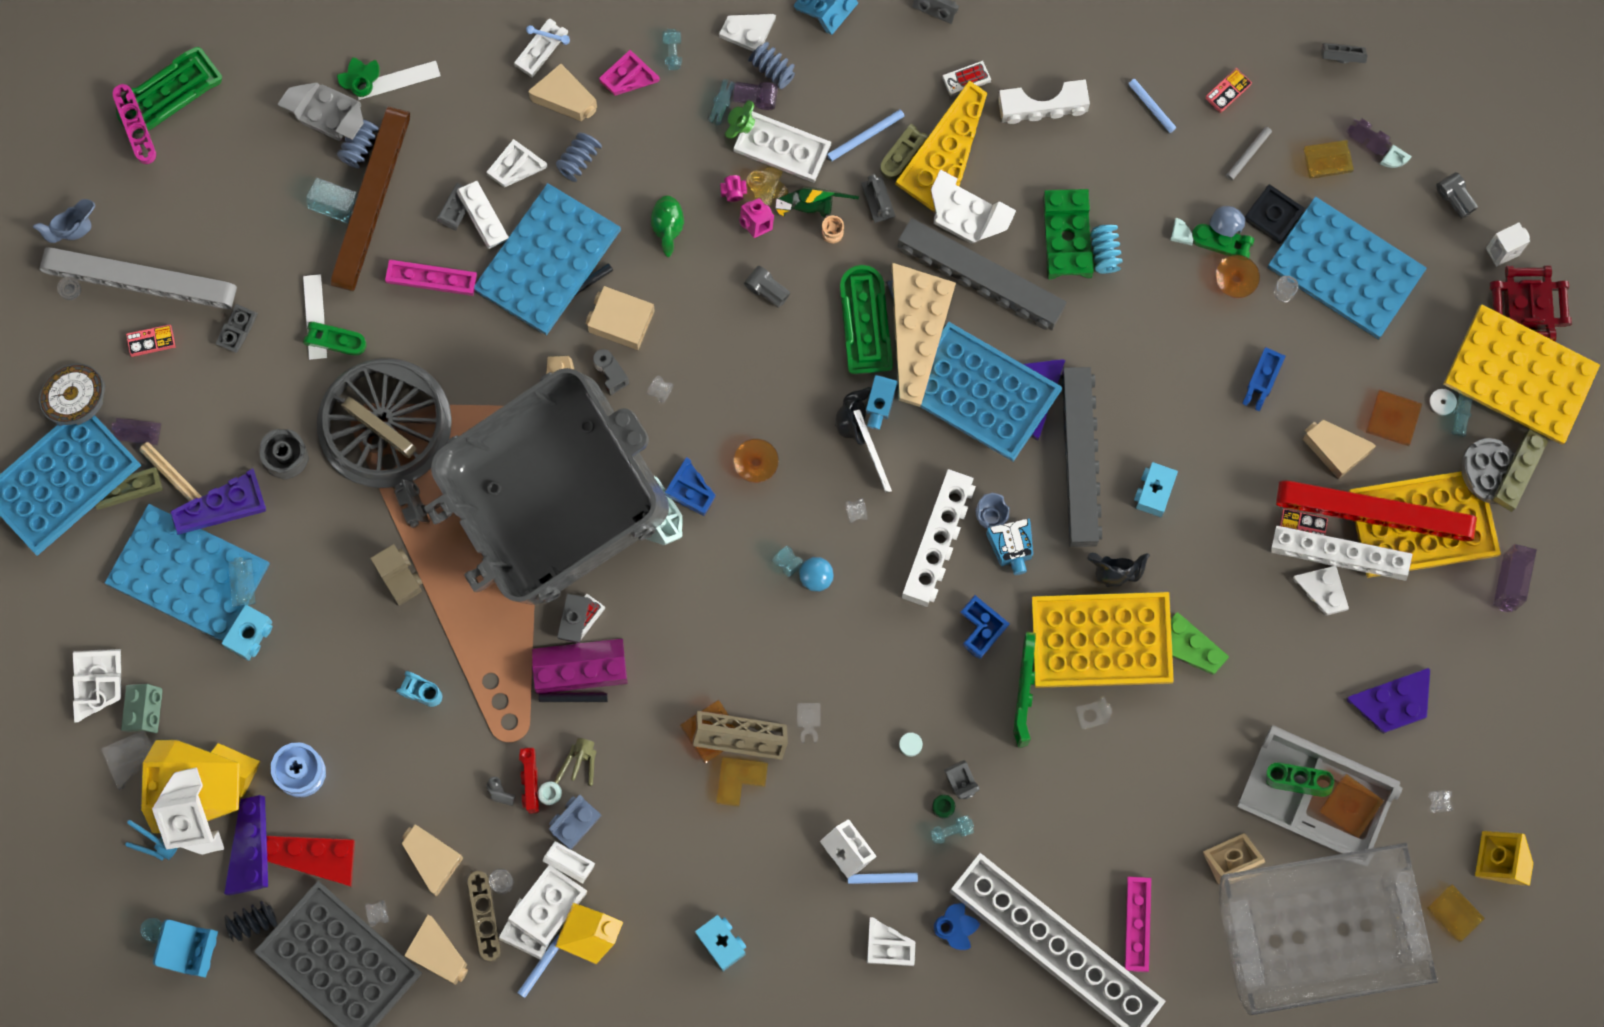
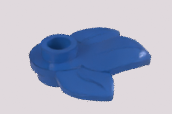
M963 903L949 906L945 915L939 917L934 923L935 934L941 939H946L949 945L957 950L971 948L967 936L973 934L980 926V923L975 918L964 915L965 905ZM942 924L949 925L948 932H943L941 930Z

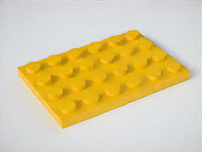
M1480 305L1443 385L1563 445L1568 438L1600 364L1484 305Z
M1461 471L1355 488L1348 491L1477 517L1474 541L1454 540L1355 521L1359 543L1411 553L1412 559L1409 571L1501 555L1490 504L1480 500L1469 490L1464 482ZM1366 573L1367 578L1380 576L1376 574Z
M1169 592L1032 597L1033 632L1036 633L1034 650L1035 688L1173 684Z

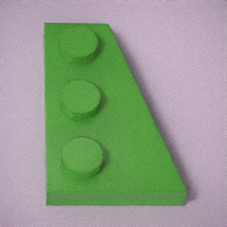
M1177 612L1172 617V658L1180 659L1191 666L1214 675L1229 656Z

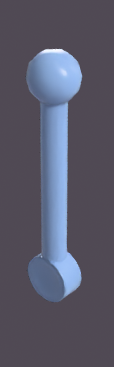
M530 25L526 28L528 34L535 33L561 41L564 45L570 42V38L567 35L561 37L534 29Z

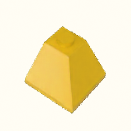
M1482 831L1475 876L1507 884L1530 886L1533 860L1525 834Z
M572 903L555 947L597 964L615 944L623 922L604 913Z

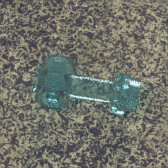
M667 29V31L662 33L663 44H668L669 57L665 58V64L669 70H678L682 64V57H678L677 44H681V31Z
M966 815L955 819L957 823L943 829L940 826L934 827V830L930 831L933 843H944V838L960 833L961 837L974 833L972 819H969V816Z

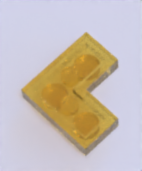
M722 757L716 803L739 807L742 784L765 787L768 763Z

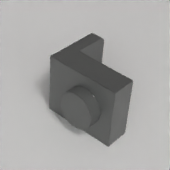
M965 760L944 769L953 793L959 799L971 798L975 795V792L980 790Z

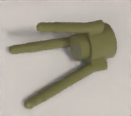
M577 738L576 744H572L570 753L554 782L559 783L573 756L576 758L571 780L574 781L581 761H587L589 757L588 785L592 786L594 759L597 752L593 750L595 743L587 739Z

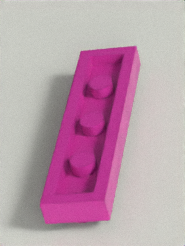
M389 260L385 281L389 284L474 296L477 272Z
M1127 877L1125 969L1127 971L1149 972L1151 878Z

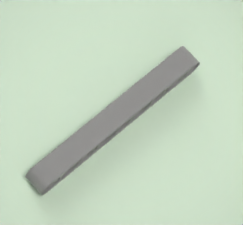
M50 247L44 249L39 267L41 272L49 275L223 309H232L237 290L236 285L225 281Z

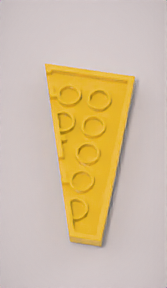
M970 80L895 182V185L935 213L931 188L940 170L957 178L955 185L960 186L987 96V92Z

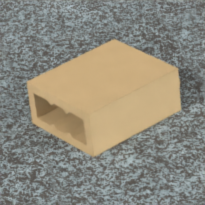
M604 286L602 292H598L595 297L594 304L596 306L594 311H590L586 319L589 333L639 350L655 311L654 304Z

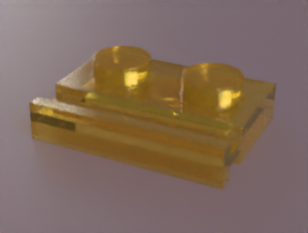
M1348 141L1305 146L1303 152L1306 157L1305 161L1309 179L1352 173L1354 168L1347 145Z
M1453 884L1427 907L1459 942L1464 940L1485 919Z

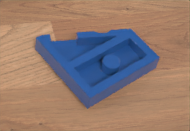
M686 457L665 491V495L705 516L715 499V494L706 485L701 474L693 467L691 460Z

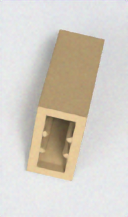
M562 64L558 65L528 91L532 102L579 121L590 118L596 112V99Z
M1322 420L1319 424L1316 422L1312 423L1306 428L1305 431L1307 433L1303 438L1306 444L1337 479L1341 478L1368 456L1376 447L1372 442L1325 420Z
M415 824L413 828L409 827L404 833L402 845L431 893L437 897L463 857Z
M427 915L405 957L456 985L458 981L462 982L468 972V969H466L467 963L435 919Z

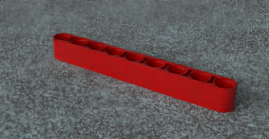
M1279 481L1276 505L1283 508L1454 540L1474 541L1477 517L1469 514L1293 481Z

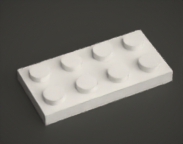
M752 111V118L755 119L754 127L747 134L740 133L733 152L815 183L831 142Z

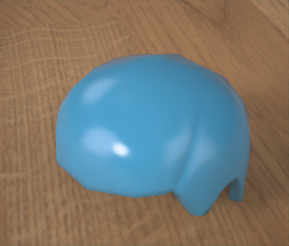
M812 557L805 560L799 569L801 583L810 591L820 592L827 589L834 577L831 564L821 557Z

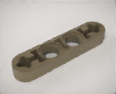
M348 396L341 406L350 415L406 457L410 458L417 450L411 442L353 398Z
M475 871L468 878V888L479 953L485 961L494 962L501 955V946L490 881L484 872ZM477 876H480L481 879H485V882L481 884L482 891L485 892L487 890L488 894H479L474 897V893H478V887L472 885V882L476 881ZM484 898L488 900L489 907L486 911L477 910L476 903L479 899ZM485 921L491 922L493 925V930L490 934H482L480 931V925ZM495 936V940L490 941L491 946L496 948L497 951L493 953V957H489L488 954H484V950L488 949L487 942L484 941L482 943L481 939H490Z

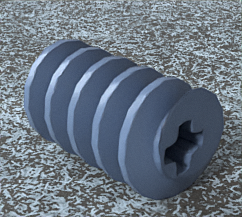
M765 42L753 51L748 61H753L752 65L754 67H759L761 73L765 72L767 78H772V82L774 84L778 83V87L783 89L794 78L795 73L793 69L795 65L791 64L787 67L788 59L785 58L783 61H780L782 54L778 53L774 56L776 48L773 47L767 50L769 42Z
M364 119V124L353 140L345 137L346 142L341 144L342 150L337 152V156L342 162L355 168H360L357 161L365 162L361 154H369L365 146L370 148L373 146L368 140H376V136L372 132H379V128Z
M580 132L576 135V139L572 140L571 146L566 148V153L561 155V160H557L556 167L567 179L577 182L574 174L582 175L579 167L586 169L587 165L584 163V160L592 162L589 154L596 156L597 152L594 147L601 149L602 145L592 136Z

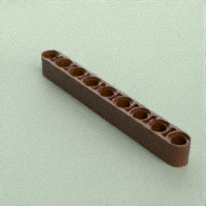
M390 106L385 111L333 270L331 286L352 292L356 288L409 125V111Z

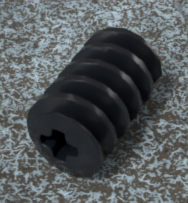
M260 901V909H257L252 904L250 913L245 908H242V916H239L236 911L233 912V920L227 915L224 916L225 925L232 942H234V937L238 941H242L243 934L250 938L252 935L251 930L256 934H260V926L265 931L269 930V922L273 927L278 926L271 904L269 903L266 906L263 901Z

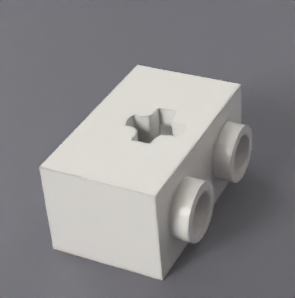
M1517 223L1495 234L1486 250L1496 267L1520 256L1530 242L1529 233L1525 228H1522L1520 223Z
M849 819L836 826L820 841L847 878L861 871L877 857Z

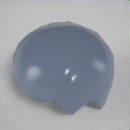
M1222 206L1213 213L1210 219V226L1221 235L1233 237L1237 232H1242L1245 226V217L1241 211L1234 207Z
M993 492L985 494L977 503L975 509L976 518L987 529L1004 525L1008 521L1010 508L1004 502L1002 495Z

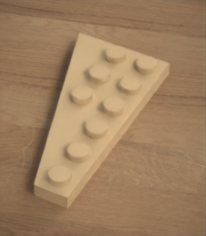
M892 263L898 400L920 407L956 283Z

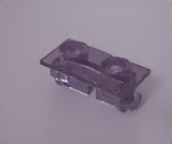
M1363 118L1360 121L1355 119L1354 121L1357 122V125L1349 127L1347 130L1350 134L1349 136L1363 144L1366 138L1370 139L1366 147L1376 153V155L1384 156L1388 150L1385 147L1386 144L1392 145L1389 142L1391 137L1382 131H1379L1377 134L1371 130L1372 124Z
M117 418L116 422L112 423V431H114V436L119 441L143 444L149 442L151 445H158L161 423Z

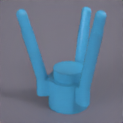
M127 821V824L155 842L154 848L157 851L126 842L125 846L155 856L161 861L164 858L170 860L178 848L166 850L162 837L159 839L133 821Z

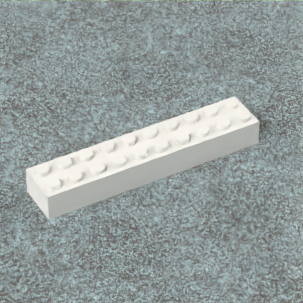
M979 853L950 890L953 896L1116 1027H1146L1166 1002L981 853Z

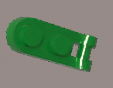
M1199 224L1192 231L1193 243L1196 246L1240 260H1249V249L1253 246L1255 240L1253 237L1237 233L1233 237L1224 236L1214 231L1207 224ZM1235 243L1240 244L1241 248H1234Z
M312 321L309 322L307 327L309 330L308 335L303 340V344L307 346L319 347L352 356L361 355L367 346L364 336L358 332ZM318 332L323 333L321 339L316 338Z

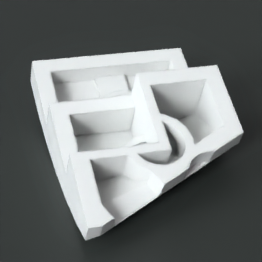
M121 649L74 651V722H79L121 699Z

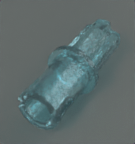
M1461 393L1459 394L1457 410L1453 413L1455 420L1452 434L1456 435L1458 433L1457 436L1464 437L1466 436L1468 420L1472 416L1470 413L1472 399Z

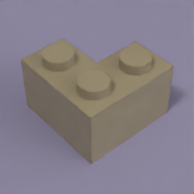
M393 544L370 558L399 606L422 592L419 585L423 584L416 572L412 574L408 566L411 563L402 548L397 550Z

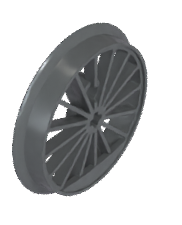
M391 358L365 361L342 373L326 391L317 416L319 443L330 464L349 480L374 488L395 487L402 483L401 480L403 479L414 481L431 469L435 454L447 445L446 442L449 440L452 426L450 405L439 383L419 366L407 361ZM369 374H384L381 408ZM366 376L377 409L352 384L353 382ZM389 376L399 380V383L386 406ZM404 383L414 387L410 393L393 406ZM350 386L373 411L371 412L381 420H384L385 417L387 418L388 422L384 423L392 429L395 427L429 444L420 455L414 452L415 459L403 466L400 465L395 448L390 445L397 468L381 470L385 440L364 424L331 434V420L358 421L352 415H332L336 402L343 403L345 399L340 398V395ZM419 391L432 397L431 400L397 411ZM431 405H435L436 408L435 419L400 417ZM398 423L436 424L432 438H429ZM368 428L341 452L336 448L333 442L334 439ZM372 436L379 437V442L376 445H370L367 443L368 439ZM363 441L365 449L357 464L344 457ZM369 452H378L376 470L361 467Z

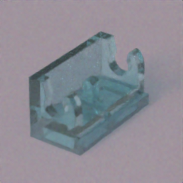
M316 178L306 196L307 207L349 223L356 203L357 192Z

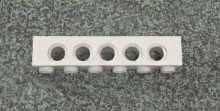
M948 469L903 591V599L928 607L929 601H935L938 589H935L937 580L942 581L946 569L942 568L944 560L949 561L953 548L949 546L952 539L957 540L961 527H958L957 524L960 518L963 520L968 509L965 506L966 499L972 498L976 487L972 485L974 478ZM956 493L961 497V500L953 502L949 499V495ZM950 514L954 520L947 523L942 520L941 516ZM941 534L946 538V541L944 543H937L934 540V536ZM929 555H934L939 561L936 564H930L926 558ZM921 576H928L931 583L923 585L919 582V578Z
M1276 526L1271 553L1404 581H1407L1412 559L1411 553Z

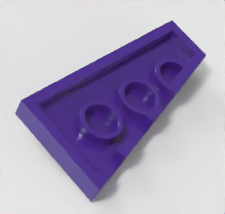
M252 468L239 478L231 479L227 484L218 489L210 490L208 494L201 498H195L172 510L171 517L177 535L266 512V506L254 469Z
M257 795L240 799L224 891L225 895L230 896L268 887L265 796Z

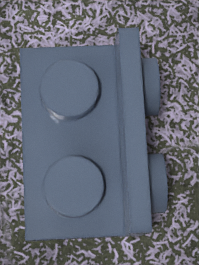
M581 795L577 798L573 796L566 803L565 807L567 809L561 816L557 814L549 823L551 825L549 828L550 833L570 850L602 816Z

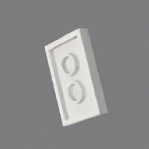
M549 865L509 916L508 922L546 948L565 923L572 903L579 904L587 894V890Z

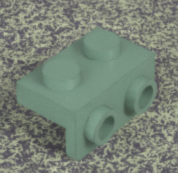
M149 684L126 685L122 731L158 732L162 688Z

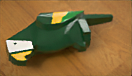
M806 186L778 197L776 200V211L779 215L785 216L786 212L794 208L805 213L819 212L825 218L826 215H831L833 196L859 199V196Z

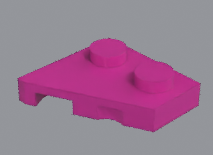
M631 50L623 55L599 78V82L614 96L660 81V77Z

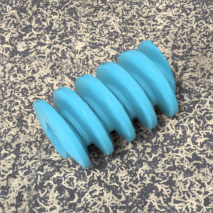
M1100 225L1093 228L1090 234L1093 239L1092 246L1095 247L1093 249V254L1095 255L1094 262L1097 264L1095 270L1098 273H1113L1121 269L1117 265L1123 261L1121 258L1115 257L1120 255L1121 251L1114 250V248L1120 246V242L1113 241L1119 237V234L1112 233V231L1118 229L1117 225Z

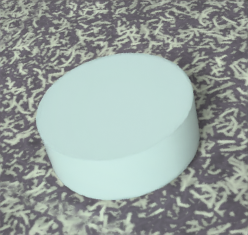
M907 733L900 739L899 748L906 756H916L922 749V739L915 733Z
M552 781L543 783L538 789V798L546 805L557 803L562 796L560 786Z

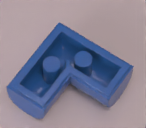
M976 595L960 612L977 626L963 643V646L978 659L984 656L1010 625L1009 622Z

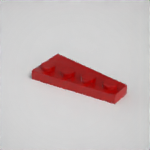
M267 836V862L352 887L355 840Z

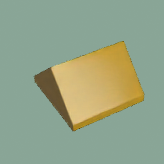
M218 743L211 753L240 763V804V799H243L260 761Z

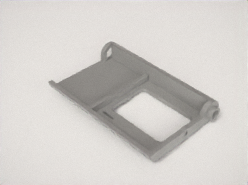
M1271 725L1237 807L1367 864L1393 799L1398 800L1402 787L1399 786L1400 781ZM1273 763H1284L1325 770L1333 775L1334 781L1377 799L1379 805L1366 838L1363 840L1308 816L1306 810L1312 795L1271 788L1266 782L1268 767ZM1273 772L1271 777L1279 780L1282 779L1283 775L1279 772ZM1296 776L1294 778L1295 782L1299 784L1306 782L1303 776Z

